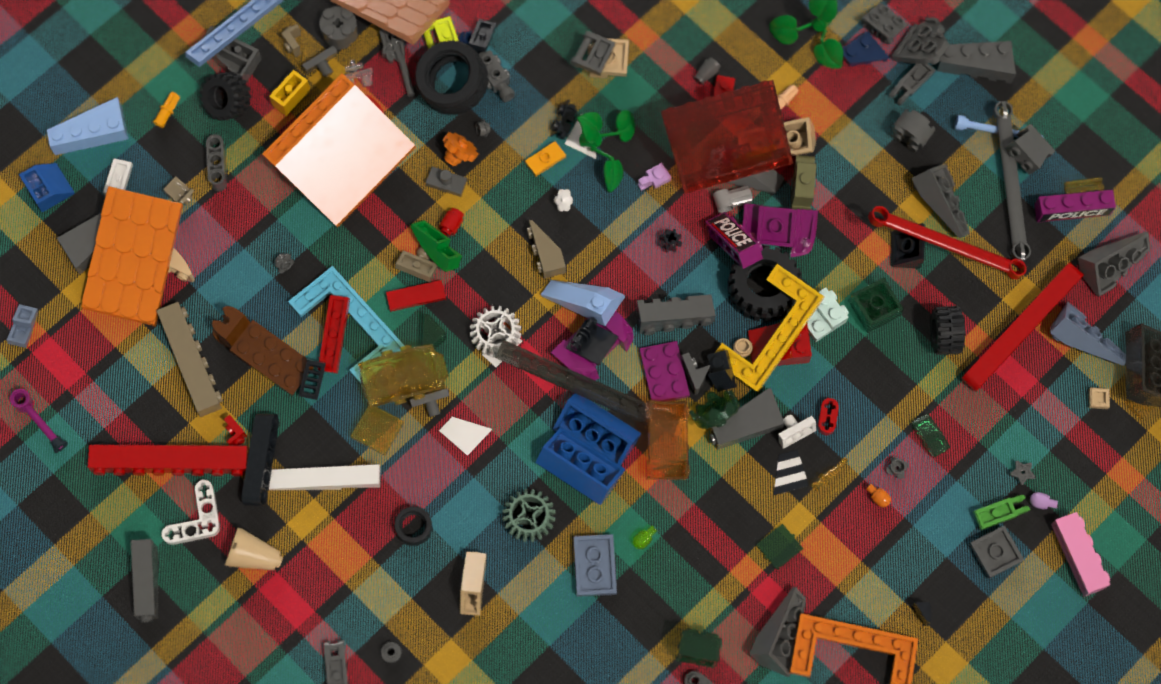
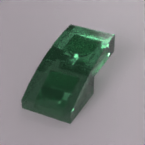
M929 414L912 422V428L921 437L923 445L933 457L950 449L949 443Z

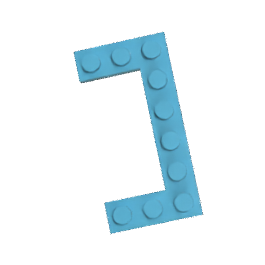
M332 266L289 300L288 303L302 317L330 294L350 298L348 314L378 346L349 370L363 386L407 349Z

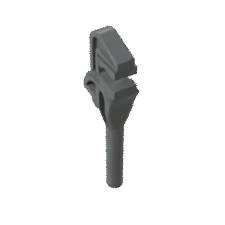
M381 28L380 36L383 44V58H387L388 63H393L394 59L399 63L407 95L409 97L414 96L415 93L405 60V40L393 38L395 35Z

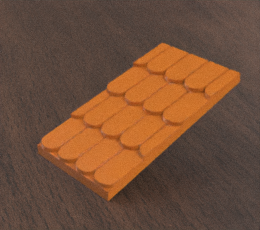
M108 186L82 298V309L156 327L158 319L157 310L161 306L182 213V203Z

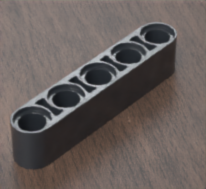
M257 413L255 415L242 491V502L244 505L264 506L267 502L279 429V417L276 413Z

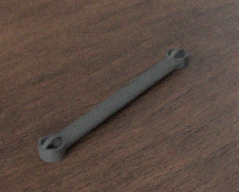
M1001 101L994 107L993 116L997 120L1013 246L1010 250V255L1012 259H1020L1024 262L1030 256L1031 248L1026 240L1017 161L1004 148L1014 141L1011 122L1013 107L1010 103ZM1003 106V116L998 114L997 107ZM1020 246L1021 257L1015 254V247Z

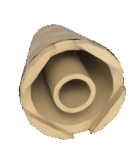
M238 528L225 565L274 571L275 567H280L283 556H280L279 550L244 529Z

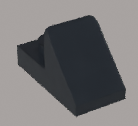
M728 350L708 354L712 373L708 374V377L716 390L720 392L736 388Z

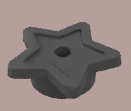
M1015 461V470L1010 473V476L1015 477L1020 482V485H1023L1027 479H1035V475L1031 472L1032 463L1022 464L1019 461Z

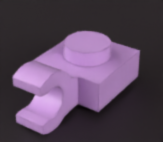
M660 163L647 170L646 176L640 178L637 185L641 191L651 185L656 189L671 181L672 177L664 165Z

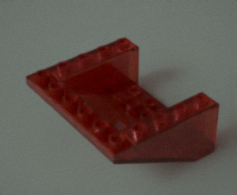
M773 80L762 81L756 85L744 86L738 90L726 91L717 96H708L703 100L687 102L684 105L669 107L661 111L684 194L793 164Z

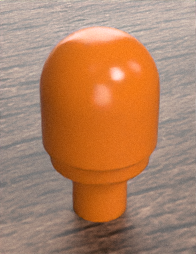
M872 484L866 488L872 494V501L879 507H887L891 503V497L884 489L880 487L877 489Z

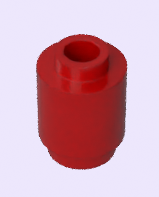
M456 208L448 210L439 224L440 232L447 237H450V235L455 236L464 221V214Z

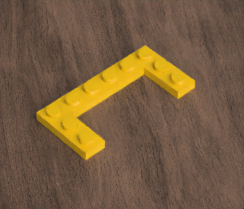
M778 264L766 280L797 302L753 364L724 343H721L716 352L728 350L733 374L757 392L762 388L825 298V296Z

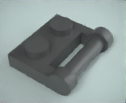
M586 31L583 36L584 40L570 64L601 76L616 46V42ZM590 42H595L587 60H582Z

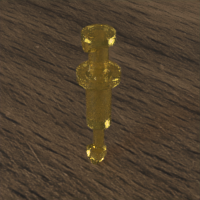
M843 458L841 464L834 466L825 474H820V480L811 484L812 488L818 492L823 484L829 485V480L839 473V469L847 464L848 459Z

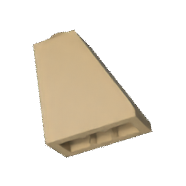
M466 552L461 586L460 614L480 616L486 568L485 553Z

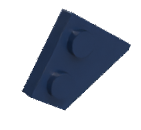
M868 31L843 47V60L849 67L858 66L859 64H872L874 61L887 62L889 60V56Z

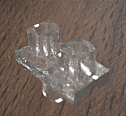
M354 59L350 60L351 66L344 68L345 72L353 71V73L345 74V76L352 83H354V80L361 78L363 87L372 86V68L357 71V69L363 68V64H355Z

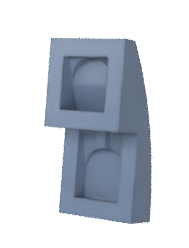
M19 304L12 319L13 326L7 337L8 344L27 347L37 318V308Z

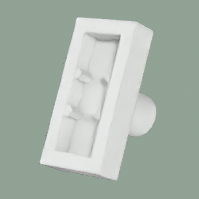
M793 415L785 417L783 421L788 429L778 434L779 444L784 449L815 432L816 421L810 416L798 423Z

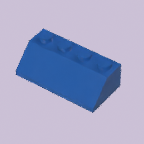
M578 392L568 399L552 429L557 432L560 427L564 428L620 466L626 460L641 435L639 431Z
M562 427L543 446L535 462L599 505L609 496L626 470Z

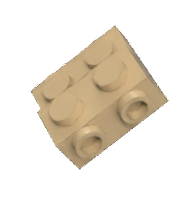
M609 39L616 42V46L601 76L590 72V77L608 78V75L626 77L629 40ZM595 42L589 44L588 55L590 54Z

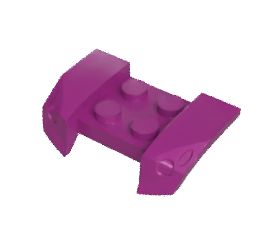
M744 204L743 227L747 233H751L756 241L758 240L761 244L793 247L790 257L806 255L812 250L816 237L818 210Z
M617 311L612 315L606 326L596 323L598 326L619 336L607 355L618 344L626 352L628 351L634 339L633 330ZM576 331L567 341L563 340L552 350L551 354L587 384L600 377L595 368L596 364L566 349L577 333Z

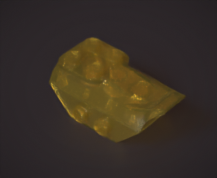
M433 344L413 348L411 345L400 347L398 352L393 353L392 350L381 352L382 356L358 363L360 381L370 408L395 402V405L406 403V399L412 397L414 400L425 398L427 393L445 389L444 381L449 376L443 354L436 352Z

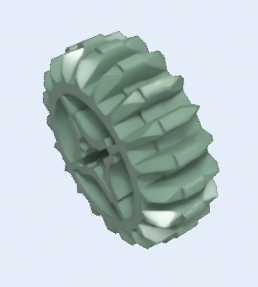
M524 489V495L522 496L517 491V498L510 496L512 503L506 502L505 506L508 509H503V514L507 515L502 518L503 522H508L505 524V529L511 528L509 531L510 535L517 533L515 537L517 540L523 536V542L527 541V537H531V542H534V536L541 540V533L547 536L548 530L546 528H553V525L549 522H555V517L551 516L555 514V510L550 509L553 507V503H547L549 500L548 496L541 499L542 492H539L536 496L534 489L531 490V494H527V489ZM527 502L537 503L540 507H530ZM520 505L522 513L513 520V512ZM526 511L530 512V514L533 513L532 521L531 519H528V517L525 518ZM542 512H545V519L538 527L536 518ZM518 524H527L532 530L522 529Z

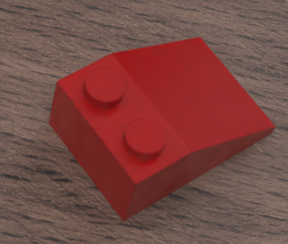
M781 323L748 331V339L753 347L751 352L752 364ZM807 323L777 366L810 362L812 353Z

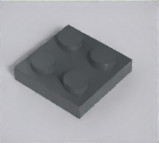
M1005 526L969 544L988 579L1024 561Z

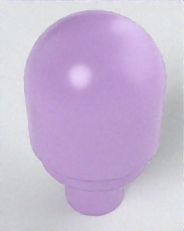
M1036 492L1030 497V503L1035 508L1043 510L1047 509V507L1057 508L1058 501L1050 499V496L1047 494Z

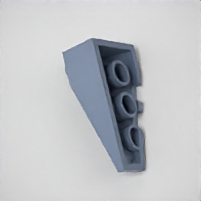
M1067 301L1051 325L1050 333L1052 337L1068 346L1123 366L1126 363V354L1109 338L1104 339L1099 331L1100 329L1096 325L1091 327L1085 321L1087 317Z

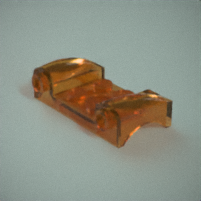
M648 400L646 402V422H648L646 480L685 481L688 479L690 466L688 465L689 408L687 407V401L663 402Z

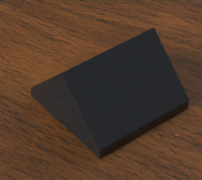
M897 230L891 231V266L920 269L924 261L925 241Z

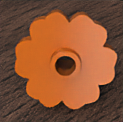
M448 132L443 138L444 146L447 148L444 159L450 165L457 166V164L467 160L473 162L478 156L477 148L470 141H467L465 137L457 133Z

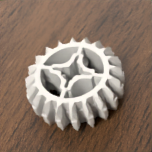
M491 306V311L484 308V314L478 312V318L472 319L474 323L470 325L472 330L470 337H473L472 343L477 344L476 349H482L483 354L489 351L491 357L494 352H497V356L500 357L501 351L507 355V348L513 351V344H519L517 339L521 338V333L519 332L521 331V326L518 325L519 319H514V312L509 314L508 308L504 312L501 306L498 307V310H494V306ZM497 319L495 322H488L489 320ZM504 322H506L510 326L512 330L511 334H508L507 331L503 329ZM481 328L489 334L487 341L480 335ZM499 328V333L492 334L493 329L495 331V329ZM497 340L504 341L502 343L494 344Z

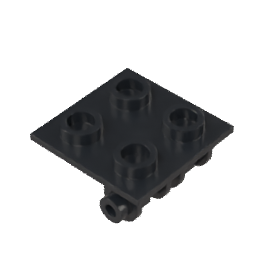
M591 317L584 321L566 349L599 366L619 336L596 324L597 320Z

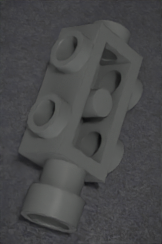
M491 50L478 54L488 70L489 81L487 90L492 89L494 93L499 91V96L503 102L513 99L516 93L508 86L511 76L506 68L503 69L500 65L499 57L493 55Z

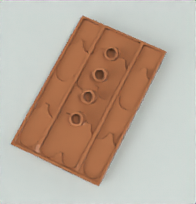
M330 0L412 45L420 39L450 5L449 0Z

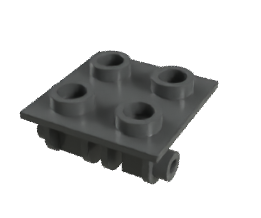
M882 3L863 16L861 22L863 27L872 34L878 30L876 37H879L880 40L889 45L893 42L894 37L909 25Z

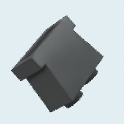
M1032 124L1020 130L1016 134L1019 138L1004 147L1029 175L1040 169L1045 159L1052 156L1055 152Z

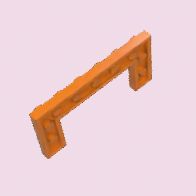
M806 614L799 615L790 674L810 677L816 640L820 639L894 655L890 684H912L918 638Z

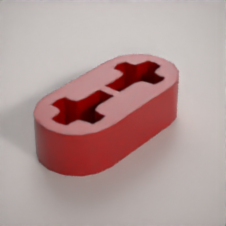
M833 398L825 399L820 407L818 430L822 435H831L836 428L839 404ZM828 404H831V407L835 408L831 410L830 415L827 414L828 409L824 407ZM826 419H829V426H832L828 430H825V426H822L825 424Z

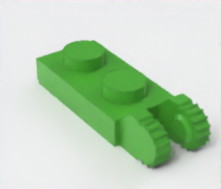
M1024 495L1011 499L1007 498L973 511L980 531L1030 511L1029 506H1024L1017 510L1013 506V504L1022 502L1025 499Z

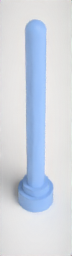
M957 115L955 122L956 130L963 131V129L970 128L998 134V126L969 121L966 116ZM1013 129V137L1019 138L1016 134L1020 130Z

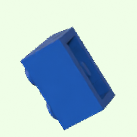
M57 163L35 165L19 174L41 212L75 194Z

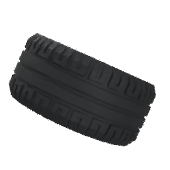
M455 40L437 43L425 51V54L419 59L415 70V84L421 97L434 110L448 115H458L471 110L476 104L478 105L488 88L489 75L485 63L477 52L466 43ZM456 61L468 65L469 76L462 89L452 94H442L436 91L435 78L443 66Z

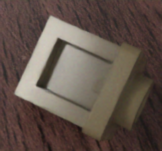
M297 24L287 27L282 32L283 41L285 42L283 45L288 53L291 52L294 57L301 54L300 47L295 40L296 37L301 35Z
M176 176L162 189L174 202L186 205L193 198L191 194L194 190L192 188L189 189Z

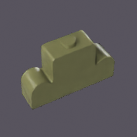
M795 156L790 208L811 210L816 176L815 156Z

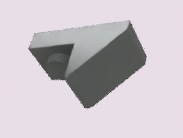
M686 353L681 357L683 368L694 395H697L710 370V365L696 370L698 366L695 358H691L690 353Z

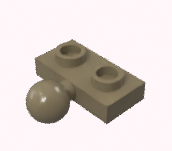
M419 247L417 256L403 250L396 262L395 268L430 282L438 266L428 261L430 257L422 247Z

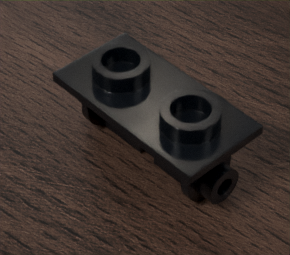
M569 99L558 105L556 110L557 117L550 127L552 130L550 137L555 134L562 140L568 137L571 124L567 123L566 120L572 123L577 111L576 105L569 104Z

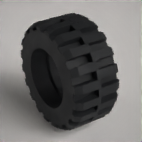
M764 245L761 251L762 260L744 269L735 261L730 270L727 289L728 294H730V301L732 304H736L735 309L738 312L743 311L744 316L747 318L750 316L755 317L754 321H760V318H762L765 322H770L773 317L775 320H778L782 317V314L787 315L797 301L782 290L779 294L772 297L756 295L747 285L748 276L756 271L772 272L778 264L801 281L802 279L800 278V268H796L797 262L794 259L790 260V255L787 252L783 254L780 252V248L775 247V250L770 249V246Z

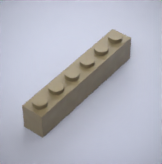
M179 302L157 310L199 416L203 417L222 409L220 402L223 399L219 390L216 392L213 385L216 382L212 374L208 375L206 368H209L206 358H201L199 352L202 351L199 341H195L193 335L196 333L192 323L188 324L186 318L189 316L185 306L181 308Z

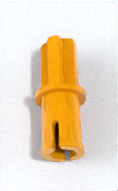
M171 92L163 106H160L161 110L153 121L155 125L164 128L170 115H173V110L180 99L178 94Z

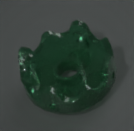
M726 390L724 397H719L715 392L711 391L706 396L707 401L705 404L696 405V413L693 410L689 411L698 428L708 429L715 426L718 428L727 423L726 420L738 412L740 403L733 390Z

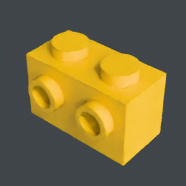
M293 70L269 96L272 106L287 116L309 92L308 80Z

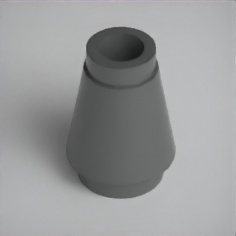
M712 57L705 59L694 78L702 85L717 74L721 66Z

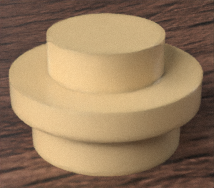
M745 338L738 339L733 346V350L742 357L749 356L753 349L752 343Z

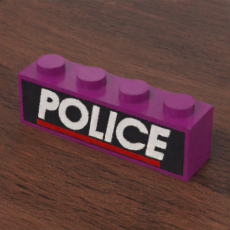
M1113 190L1039 197L1034 204L1038 223L1110 216L1116 208Z
M723 212L705 221L710 237L743 269L763 259L761 243L758 240L756 241L750 232L747 233L741 224H737L733 216L730 217L726 212Z

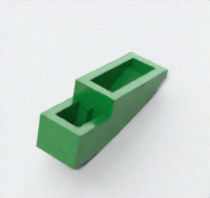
M425 220L411 224V229L416 239L437 266L444 272L459 267L462 255L449 246L451 239Z

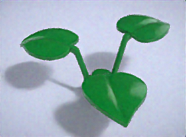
M809 0L810 12L818 17L801 27H797V20L790 15L779 16L770 23V32L777 41L786 45L792 44L797 40V31L813 26L816 31L822 32L821 44L814 47V55L817 61L823 66L833 69L843 66L844 52L842 45L832 38L824 41L825 34L827 33L826 28L837 15V0Z
M623 110L617 115L616 127L618 131L603 134L599 132L602 128V119L598 113L587 112L577 117L582 129L579 137L580 145L582 147H589L591 151H595L609 159L604 165V178L609 193L620 184L623 178V167L619 160H614L612 156L597 149V147L602 143L601 137L619 134L622 142H627L633 137L635 119L628 110Z

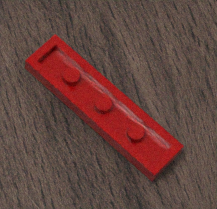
M330 295L319 361L326 362L324 372L338 374L350 304L349 297Z

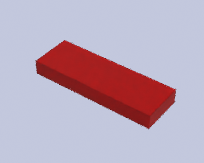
M442 280L386 292L390 312L446 300Z

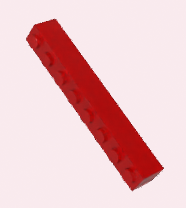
M89 445L88 469L94 475L100 476L105 475V473H113L118 476H123L125 473H133L136 476H143L145 473H152L155 476H163L164 473H172L174 476H183L184 473H192L194 476H203L204 473H212L211 475L223 476V473L231 474L232 476H243L246 473L249 449L247 446Z

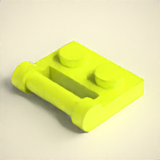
M450 16L436 20L423 34L428 49L434 45L430 33L434 29L439 43L448 40L459 41Z

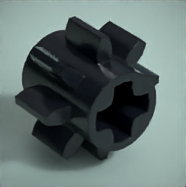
M665 229V235H660L659 237L662 241L660 242V247H664L666 253L672 250L676 252V247L682 246V242L678 241L682 235H678L676 229L673 231Z

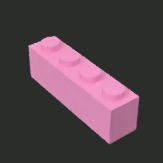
M1075 512L1056 519L1051 526L1083 597L1106 589L1110 585V578L1101 566L1100 555L1095 553L1091 536L1087 535L1083 518L1079 517L1078 513Z

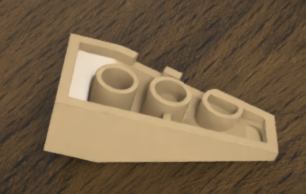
M810 117L737 131L738 144L749 151L800 155L814 152L816 145L815 127Z

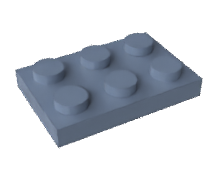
M613 534L574 536L577 597L616 595Z

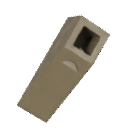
M530 220L527 233L529 239L532 238L534 245H531L533 255L538 256L539 262H536L538 272L543 274V278L565 274L566 265L561 249L533 220Z

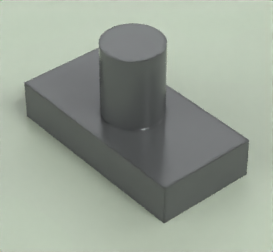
M334 46L328 48L302 64V70L305 74H308L318 68L324 78L330 76L334 71L327 61L337 56V50Z
M432 167L426 181V186L461 197L467 183V178L453 174L449 170Z
M443 389L411 399L410 403L412 407L425 404L429 417L440 414L436 400L450 395L448 389Z

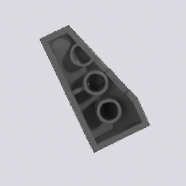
M1143 232L1093 249L1078 257L1080 271L1084 274L1083 278L1096 296H1101L1112 290L1117 285L1116 281L1121 276L1125 277L1127 275V270L1132 264H1137L1151 250L1149 232Z
M796 587L790 590L763 627L750 651V655L759 665L786 677H790L789 672L799 615L804 614L806 597Z

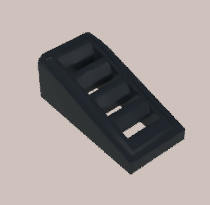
M306 359L299 397L318 400L326 362ZM309 366L320 368V372L309 370ZM308 373L318 375V379L307 377ZM306 381H310L317 383V385L312 386L307 385L305 383ZM304 388L315 390V394L304 392Z

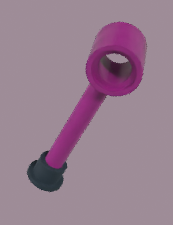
M24 389L14 390L10 395V402L18 412H26L51 441L50 444L54 448L55 453L62 451L68 443L57 437L33 409V399ZM20 398H26L23 404H17Z

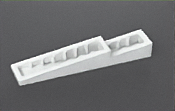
M380 465L275 469L271 473L269 490L380 488L381 468Z

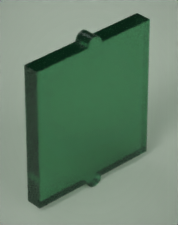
M783 524L756 544L765 555L764 558L768 559L776 570L804 549L795 539V535L791 534Z

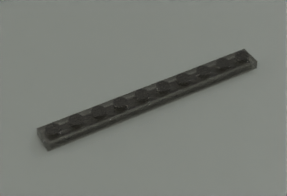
M502 341L495 356L499 360L672 437L678 426L680 418L508 341Z

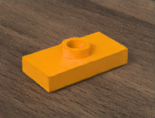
M554 141L525 160V164L534 176L537 177L566 158V154L557 142Z

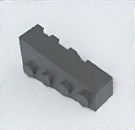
M1011 41L950 44L945 53L940 57V61L936 63L937 72L956 75L966 74L974 78L984 77L989 78L988 80H1002L1010 84L1016 75Z
M712 295L688 296L685 300L673 297L666 302H662L660 299H652L651 303L637 300L636 305L639 333L645 335L655 334L656 331L671 332L675 328L681 327L682 329H689L693 325L699 324L701 326H708L715 321L716 317Z

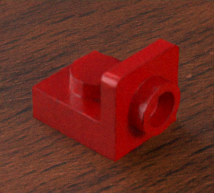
M228 415L224 419L227 424L225 429L232 437L227 440L229 446H240L245 442L247 435L232 416Z

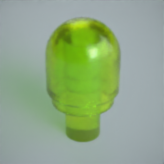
M653 526L646 531L643 529L634 536L633 546L639 550L646 548L653 540L652 536L657 530Z

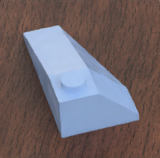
M551 280L541 293L542 297L586 318L594 317L597 323L606 326L625 298V295L608 287Z

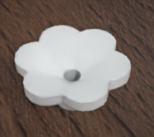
M560 189L558 196L554 198L559 211H569L570 205L573 203V198L570 196L571 193L568 189Z

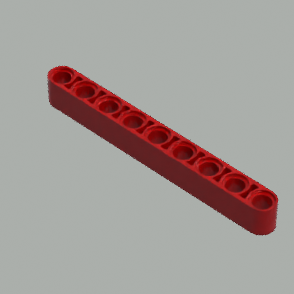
M1069 262L967 371L961 380L977 392L1080 281L1084 274Z

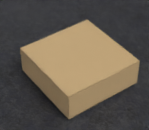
M1089 388V408L1109 409V389Z

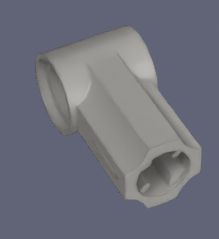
M748 186L730 191L728 189H721L713 193L718 213L729 212L734 207L744 205L745 203H752L753 201L752 193Z

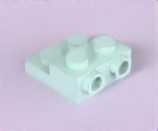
M827 288L819 291L825 298L807 322L809 334L815 342L848 320L847 315L849 313L844 305L840 306L836 301L837 296L834 291H828Z

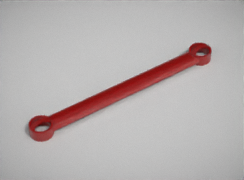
M876 206L868 215L870 223L875 227H882L884 225L1004 271L1012 279H1019L1026 273V265L1020 259L1010 260L900 218L890 214L883 206ZM874 212L881 213L884 219L875 218ZM1011 264L1018 266L1020 271H1013Z

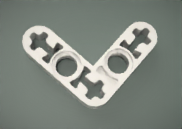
M201 480L195 486L200 519L165 527L162 531V538L167 544L175 545L209 538L219 533L220 523L213 485L209 481ZM204 485H206L207 488H210L206 491L207 497H212V499H205L203 492L199 491L203 489ZM207 503L213 505L210 513L202 511V507ZM209 523L216 526L213 527L211 532L208 529H202L203 534H200L201 530L198 525L201 524L202 528L208 527ZM190 526L196 527V533L193 536L186 535V529ZM182 528L183 538H181L180 534L174 535L172 540L166 537V535L170 534L169 531L180 533L179 529Z

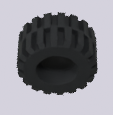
M235 72L213 74L205 79L206 82L202 84L203 89L200 90V94H202L200 101H203L202 107L207 110L206 113L208 115H212L211 118L218 119V121L241 117L244 115L243 113L248 111L247 107L251 104L249 102V99H251L249 91L251 90L246 85L247 81L242 80L243 77L241 75H237ZM224 90H225L226 93H227L228 102H226L225 99H224V95H223Z
M959 306L933 308L930 318V337L932 348L937 355L962 353L965 344V322Z

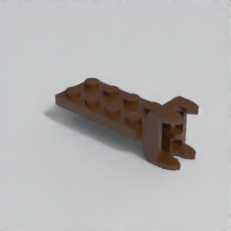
M231 306L223 307L224 321H212V334L214 338L223 346L231 348L230 352L293 396L301 386L307 358L256 321L252 320L250 322L236 308ZM309 366V370L314 369V367Z

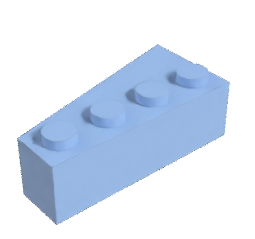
M118 97L47 129L50 148L54 155L128 139L123 109Z

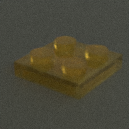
M369 404L354 429L351 439L385 456L401 430L404 421Z

